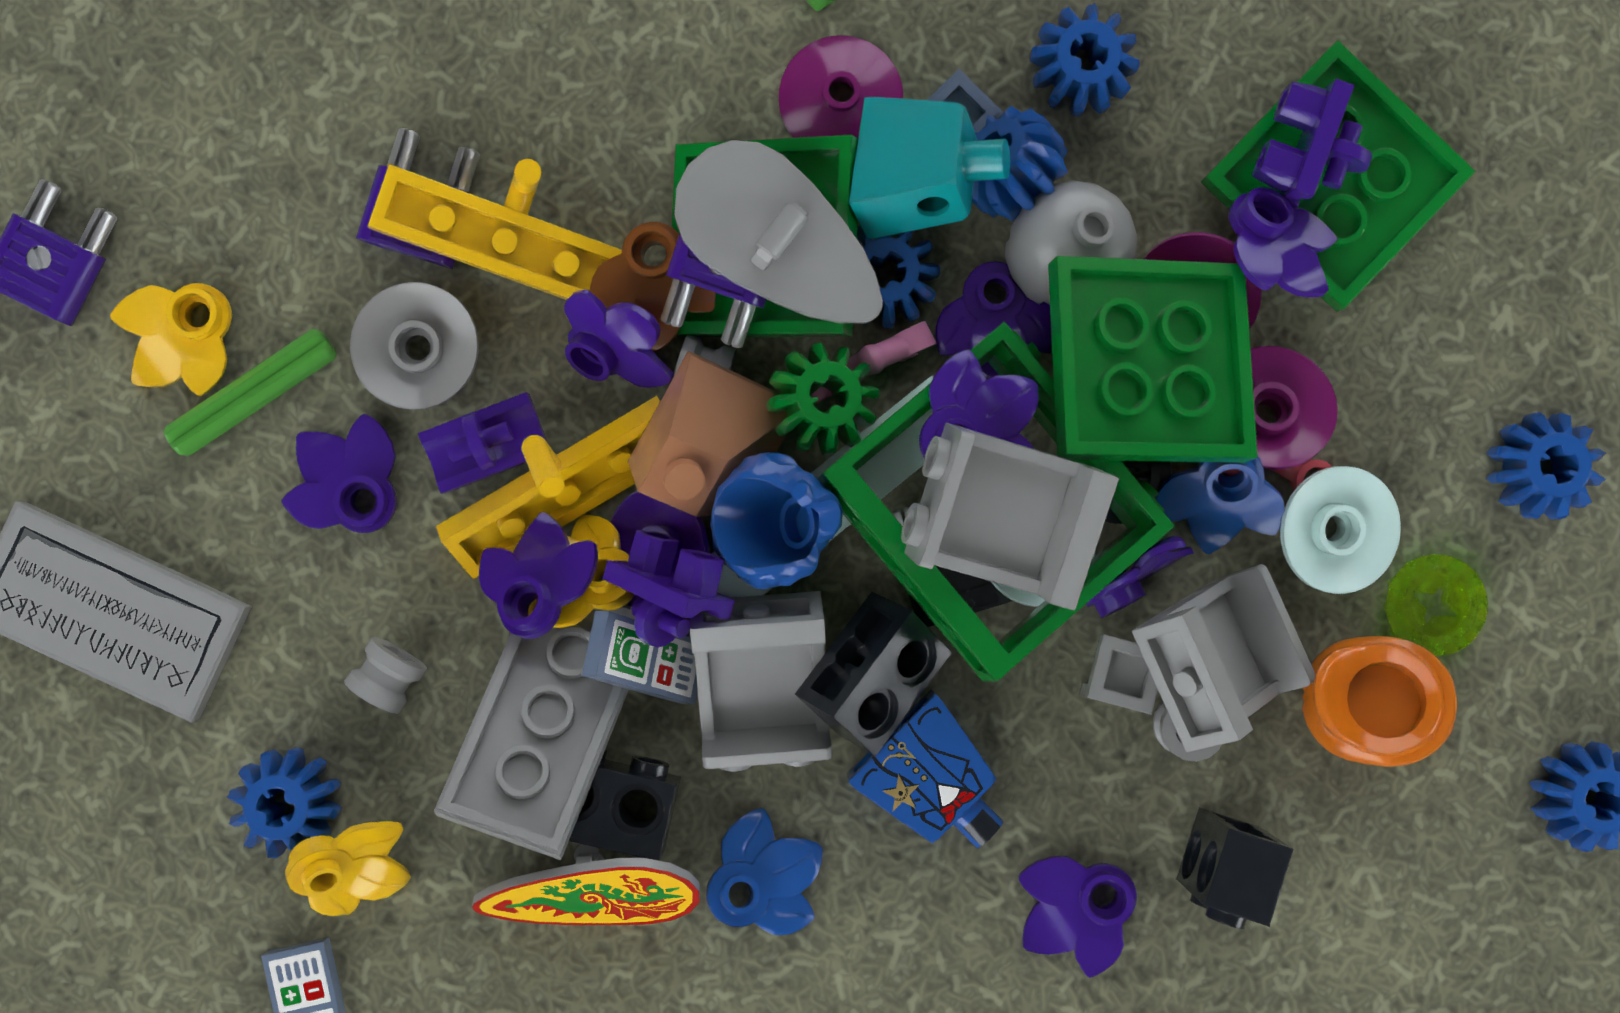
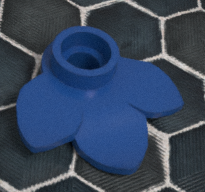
M1259 456L1246 463L1200 462L1196 468L1171 475L1163 482L1157 491L1159 494L1155 496V499L1165 509L1164 513L1171 522L1187 519L1193 537L1206 554H1211L1227 544L1245 526L1262 534L1276 535L1281 526L1282 515L1285 512L1280 492L1264 480L1263 463ZM1229 469L1240 470L1237 474L1233 476H1224L1220 474L1221 472Z
M758 808L747 812L728 828L722 838V866L712 874L706 888V901L710 912L717 920L726 925L744 927L754 923L772 935H787L801 930L815 918L812 907L801 892L809 887L818 875L822 863V846L803 838H781L775 841L772 824L766 810ZM744 882L750 891L749 899L743 906L735 907L729 900V890L735 883Z

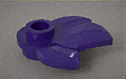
M1258 187L1249 193L1240 195L1229 209V221L1237 235L1233 246L1234 255L1244 275L1262 290L1267 291L1278 283L1281 288L1296 296H1324L1329 288L1316 253L1330 248L1337 241L1336 235L1311 212L1302 208H1292L1289 201L1273 189Z
M997 261L983 263L968 275L963 286L962 297L953 301L942 310L935 332L938 353L941 356H951L965 350H971L1005 322L1012 331L1015 330L1027 345L1033 342L1040 353L1052 354L1050 305L1046 302H1042L1039 305L1027 298L1012 279L1008 264ZM990 282H998L1003 285L1006 290L1005 301L999 304L990 303L984 296V286ZM988 361L981 366L986 380L999 376Z
M586 289L576 291L569 296L564 306V312L569 319L572 329L568 334L565 356L578 373L594 381H603L609 375L618 374L638 387L647 388L667 385L673 379L674 373L651 349L658 341L661 329L656 318L649 311L633 303L623 302L606 308L594 294Z
M970 350L957 353L944 363L934 375L929 386V400L933 414L925 421L919 435V446L923 457H925L933 437L942 436L945 423L1034 449L1020 432L1029 424L1037 408L1038 385L1035 381L1018 375L995 376L986 380L978 360Z
M362 414L352 425L346 440L325 432L311 431L297 434L296 457L305 482L293 488L281 500V503L290 515L299 523L315 529L341 524L353 532L371 533L385 527L395 514L397 496L393 485L388 480L395 463L396 454L393 442L384 427L371 416ZM367 489L374 494L376 502L372 511L363 514L356 508L355 498L359 492Z
M539 513L523 534L513 553L502 548H486L483 550L479 567L481 589L487 597L497 603V610L501 621L510 633L524 639L538 638L546 634L556 624L562 607L581 597L591 584L597 569V546L592 541H581L570 545L568 537L560 524L547 513ZM538 599L534 611L528 615L531 603Z
M1178 536L1167 537L1159 541L1143 553L1134 562L1130 570L1126 571L1125 569L1087 602V607L1095 606L1102 619L1147 595L1140 583L1141 581L1172 563L1194 554L1192 548L1187 547L1184 540Z
M1051 856L1027 866L1018 876V880L1023 888L1033 898L1037 899L1038 902L1033 906L1024 925L1022 936L1024 949L1029 952L1047 955L1074 950L1079 966L1089 978L1102 973L1113 965L1124 947L1122 924L1132 915L1137 901L1136 888L1129 875L1118 866L1108 863H1098L1086 868L1067 856ZM1102 884L1111 885L1115 891L1114 899L1105 906L1095 904L1092 899L1094 889Z

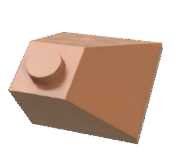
M688 351L628 460L637 491L693 516H712L717 488L742 463L744 458L758 455L759 453L777 452L786 435L779 436L775 428L788 417L787 413H774L768 411L766 402L770 398L781 394Z

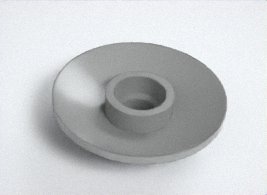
M408 282L393 285L382 290L365 304L352 328L350 354L359 380L376 398L401 409L422 410L433 408L449 401L465 387L477 364L479 339L473 318L456 297L435 285ZM418 337H425L430 343V352L422 360H414L409 353L410 343Z

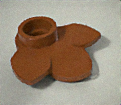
M647 222L635 227L627 235L622 246V253L598 266L589 290L606 308L623 302L633 303L649 311L656 318L661 329L658 341L651 348L654 352L660 351L677 336L681 328L673 327L671 324L667 325L661 321V315L673 278L666 276L679 237L678 232L674 228L661 222ZM654 245L663 246L666 250L665 260L658 266L647 265L644 260L647 249ZM695 286L687 311L693 313L714 311L716 292Z

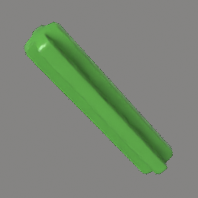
M317 329L309 330L168 424L163 431L167 442L179 455H192L333 361L337 354L332 343L322 331Z

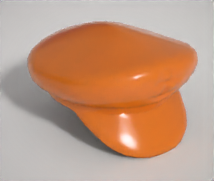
M1389 636L1349 638L1338 641L1324 649L1311 664L1316 675L1313 683L1303 687V716L1316 741L1333 755L1366 765L1384 767L1404 766L1419 762L1432 755L1445 743L1453 731L1457 712V697L1453 678L1444 664L1433 653L1412 641Z

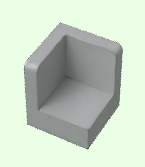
M1100 634L1088 684H1081L1079 695L1152 715L1158 689L1137 643Z

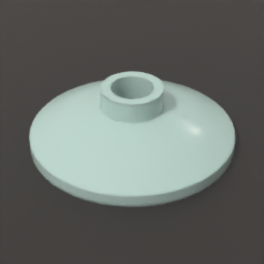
M1334 466L1319 470L1301 482L1285 506L1280 527L1282 550L1288 565L1295 575L1312 588L1333 594L1356 592L1375 582L1391 564L1399 545L1401 533L1398 506L1388 487L1370 472L1348 466ZM1332 517L1336 522L1337 529L1335 534L1327 539L1325 528L1328 520Z

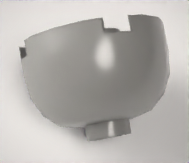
M1070 180L1053 184L1055 191L1051 194L1041 192L1035 196V205L1031 210L1022 208L1010 227V238L1005 243V258L1012 279L1027 298L1039 305L1042 302L1050 305L1048 264L1056 256L1136 259L1138 236L1130 212L1116 195L1095 183Z

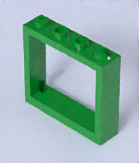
M1003 322L970 351L975 355L980 367L988 361L999 376L1018 375L1032 379L1037 383L1038 403L1033 416L1057 444L1054 380L1039 364L1038 361H1040L1041 356L1035 344L1031 342L1027 345L1015 330L1012 331ZM929 384L825 470L817 479L839 499L843 515L982 681L997 682L1175 525L1165 515V509L1155 499V496L1159 493L1149 483L1142 480L1138 482L1122 461L1072 460L1098 468L1119 478L1110 509L1127 529L1092 559L1075 611L1044 601L998 641L935 565L932 569L918 566L904 553L907 544L901 540L903 526L857 473L859 468L931 409Z

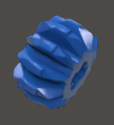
M1095 3L1089 4L1086 7L1081 20L1068 6L1061 10L1058 16V25L1048 22L1044 23L1038 33L1043 44L1034 46L1029 56L1030 62L1042 67L1035 73L1032 79L1034 87L1044 88L1052 84L1055 86L1047 101L1048 105L1053 108L1061 103L1064 96L1072 98L1070 111L1073 117L1082 115L1087 100H1089L1090 105L1096 112L1102 114L1111 105L1110 96L1123 99L1131 89L1126 77L1134 75L1140 65V61L1137 58L1127 54L1137 42L1136 34L1125 33L1117 35L1115 33L1121 22L1120 13H1114L1109 16L1106 23L1098 21L1099 11ZM1078 50L1088 52V61L1094 64L1090 71L1081 69V59L1075 56Z
M1010 106L1005 110L1000 119L988 115L985 127L980 132H975L977 141L1007 139L1010 149V174L1008 179L974 181L972 203L981 212L988 213L992 218L1000 215L1013 222L1022 208L1026 210L1034 208L1035 196L1041 192L1044 194L1053 193L1055 191L1053 182L1068 173L1064 164V157L1068 149L1064 145L1063 138L1043 115L1037 114L1032 108L1020 112L1013 106Z
M858 226L857 240L863 247L870 264L876 268H882L887 260L892 261L898 265L895 276L903 275L901 283L891 280L885 288L879 287L883 300L881 309L883 328L886 330L893 329L896 319L894 308L899 307L901 313L909 322H914L919 317V311L911 297L920 302L930 304L936 296V292L921 281L938 278L940 266L934 263H919L932 251V243L929 240H925L911 248L908 243L911 240L913 231L899 233L898 239L889 236L879 237L875 240H872V238L867 239L861 226Z
M1540 412L1527 414L1522 418L1521 426L1517 424L1506 425L1500 430V433L1507 446L1491 447L1487 452L1493 460L1503 462V470L1491 472L1486 480L1492 484H1508L1501 493L1498 502L1504 506L1520 504V515L1527 519H1538L1543 513L1549 519H1563L1569 515L1570 506L1573 508H1584L1592 503L1585 486H1599L1606 480L1598 472L1592 470V461H1599L1606 452L1599 448L1587 449L1586 447L1594 429H1590L1587 426L1572 428L1571 415L1564 413L1552 414L1548 419ZM1550 459L1552 471L1542 473L1540 461Z
M1594 741L1587 743L1584 748L1578 744L1567 743L1561 745V760L1549 756L1540 759L1544 769L1551 776L1548 782L1535 779L1528 783L1533 790L1546 794L1545 799L1540 800L1530 808L1536 816L1549 820L1545 831L1557 840H1568L1571 847L1580 851H1593L1596 844L1598 847L1606 850H1619L1620 752L1612 754V750L1607 744ZM1588 790L1596 792L1593 803L1586 802Z
M295 747L288 750L284 758L277 750L272 749L260 755V766L250 763L240 769L238 774L245 786L231 789L227 798L233 803L243 806V811L230 818L229 825L239 827L247 823L251 830L245 836L244 846L252 848L265 840L267 857L278 858L284 854L287 848L291 852L298 843L307 838L320 835L330 836L332 834L326 820L334 819L341 815L343 807L334 801L325 800V796L338 790L341 781L330 779L321 783L317 778L325 770L326 760L318 758L305 766V755L302 748ZM285 791V802L294 804L295 811L284 815L285 805L275 801V795Z

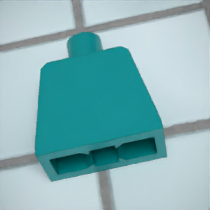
M864 97L849 204L867 239L963 221L971 212L974 181L1008 179L1010 174V149L1007 139L977 141L967 109L960 103Z

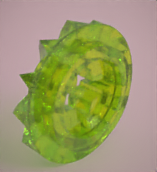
M1441 554L1421 556L1403 562V567L1397 574L1386 581L1388 592L1386 602L1381 608L1387 614L1391 626L1389 632L1397 638L1412 641L1426 648L1435 656L1449 655L1464 649L1476 639L1485 624L1488 611L1485 587L1477 573L1457 558ZM1439 587H1442L1441 602L1448 606V610L1455 613L1456 616L1433 615L1428 622H1425L1426 608L1418 603L1419 599L1413 596L1415 593L1434 594Z

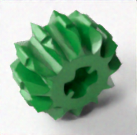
M821 342L814 343L809 348L808 359L803 354L793 351L785 358L789 372L775 371L770 378V384L783 394L770 398L766 402L767 410L774 413L786 412L788 416L779 423L775 430L779 436H784L794 428L798 429L800 434L796 441V449L800 452H806L814 443L816 436L819 449L824 456H831L836 453L838 439L851 448L861 441L857 426L868 428L876 421L877 417L872 410L862 404L876 400L879 397L880 390L877 387H861L859 381L870 372L869 364L861 363L852 371L846 367L850 358L848 347L841 346L830 361L827 350ZM821 386L832 393L827 401H835L836 404L824 413L813 405L818 401V397L810 398V394H813Z

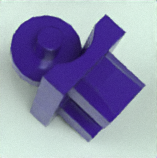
M1336 78L1322 89L1314 85L1292 81L1283 90L1273 120L1302 130V135L1297 148L1273 139L1267 141L1259 153L1252 177L1281 191L1280 194L1289 201L1292 208L1298 207L1301 198L1310 199L1314 196L1325 165L1328 167L1322 184L1332 189L1341 188L1346 172L1362 173L1367 171L1373 155L1369 150L1357 144L1363 129L1362 125L1352 121H1345L1339 137L1335 138L1354 85Z
M527 392L418 433L421 444L432 465L440 494L449 493L527 463L521 446L524 439L530 435H539L548 443L531 396Z
M637 530L628 562L607 560L603 579L641 597L635 600L631 612L635 616L634 627L636 635L642 642L658 648L666 646L676 637H685L690 630V622L685 618H693L701 611H705L720 619H730L735 600L717 592L724 559L699 550L681 549L674 573L671 570L679 540L661 532Z

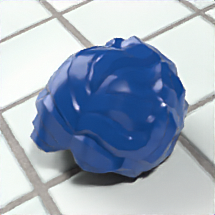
M766 452L744 458L742 463L717 488L710 523L713 550L719 558L725 560L724 565L735 572L739 579L756 589L791 586L800 578L809 576L816 570L821 551L842 526L843 509L839 499L813 474L802 470L791 456L778 452Z

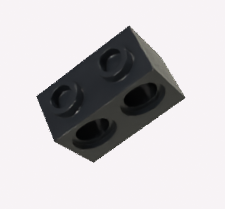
M871 592L796 691L795 695L837 734L876 756L952 652L912 610Z
M605 749L592 781L594 800L591 804L582 806L569 841L660 861L666 846L681 776L668 774V763L649 757L632 756L630 765L606 760L607 750ZM636 789L649 792L657 802V814L650 819L644 820L633 817L625 807L626 793Z
M1199 807L1176 880L1192 894L1191 902L1206 908L1205 915L1210 919L1238 929H1244L1247 920L1270 927L1294 849L1259 826Z

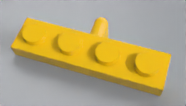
M523 159L516 164L513 179L503 206L389 164L368 223V228L565 300L576 291L583 289L589 291L592 278L598 266L622 253V250L528 215L541 178V168L532 159Z
M653 397L557 455L543 437L539 435L526 437L522 442L521 450L530 471L436 525L442 544L472 579H475L479 576L483 550L486 548H502L513 553L523 534L539 513H547L563 527L634 485L635 481L628 460L660 403L659 397Z

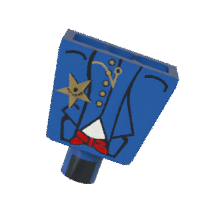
M932 689L907 713L876 756L868 752L847 773L848 782L857 791L931 843L937 841L954 825L976 848H979L989 841L1003 824V820L980 798L994 784L997 778L943 701Z

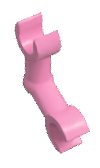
M923 321L879 343L863 346L858 353L849 358L846 367L852 371L861 363L869 364L870 372L864 377L866 378L869 375L880 373L885 367L894 363L906 361L918 355L917 352L937 343L926 321ZM821 386L811 395L813 398L818 397V401L815 402L817 404L830 397L832 393Z

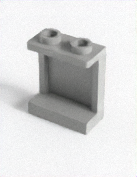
M945 423L942 436L933 437L924 457L922 472L923 476L928 477L920 504L913 503L904 519L901 533L902 542L907 544L904 553L918 566L932 569L935 565L1039 595L1049 604L1075 611L1119 478L1092 466Z
M1263 564L1209 582L1132 630V634L1186 753L1241 740L1253 731L1248 719L1250 715L1277 695L1307 687L1315 679L1316 674L1268 568Z
M820 591L731 598L735 602L730 619H720L705 611H701L693 618H690L692 653L695 656L702 732V762L705 769L720 768L725 771L736 772L746 770L755 765L781 763L801 767L810 765L815 761L832 758L829 726L795 695L796 691L825 654V622Z

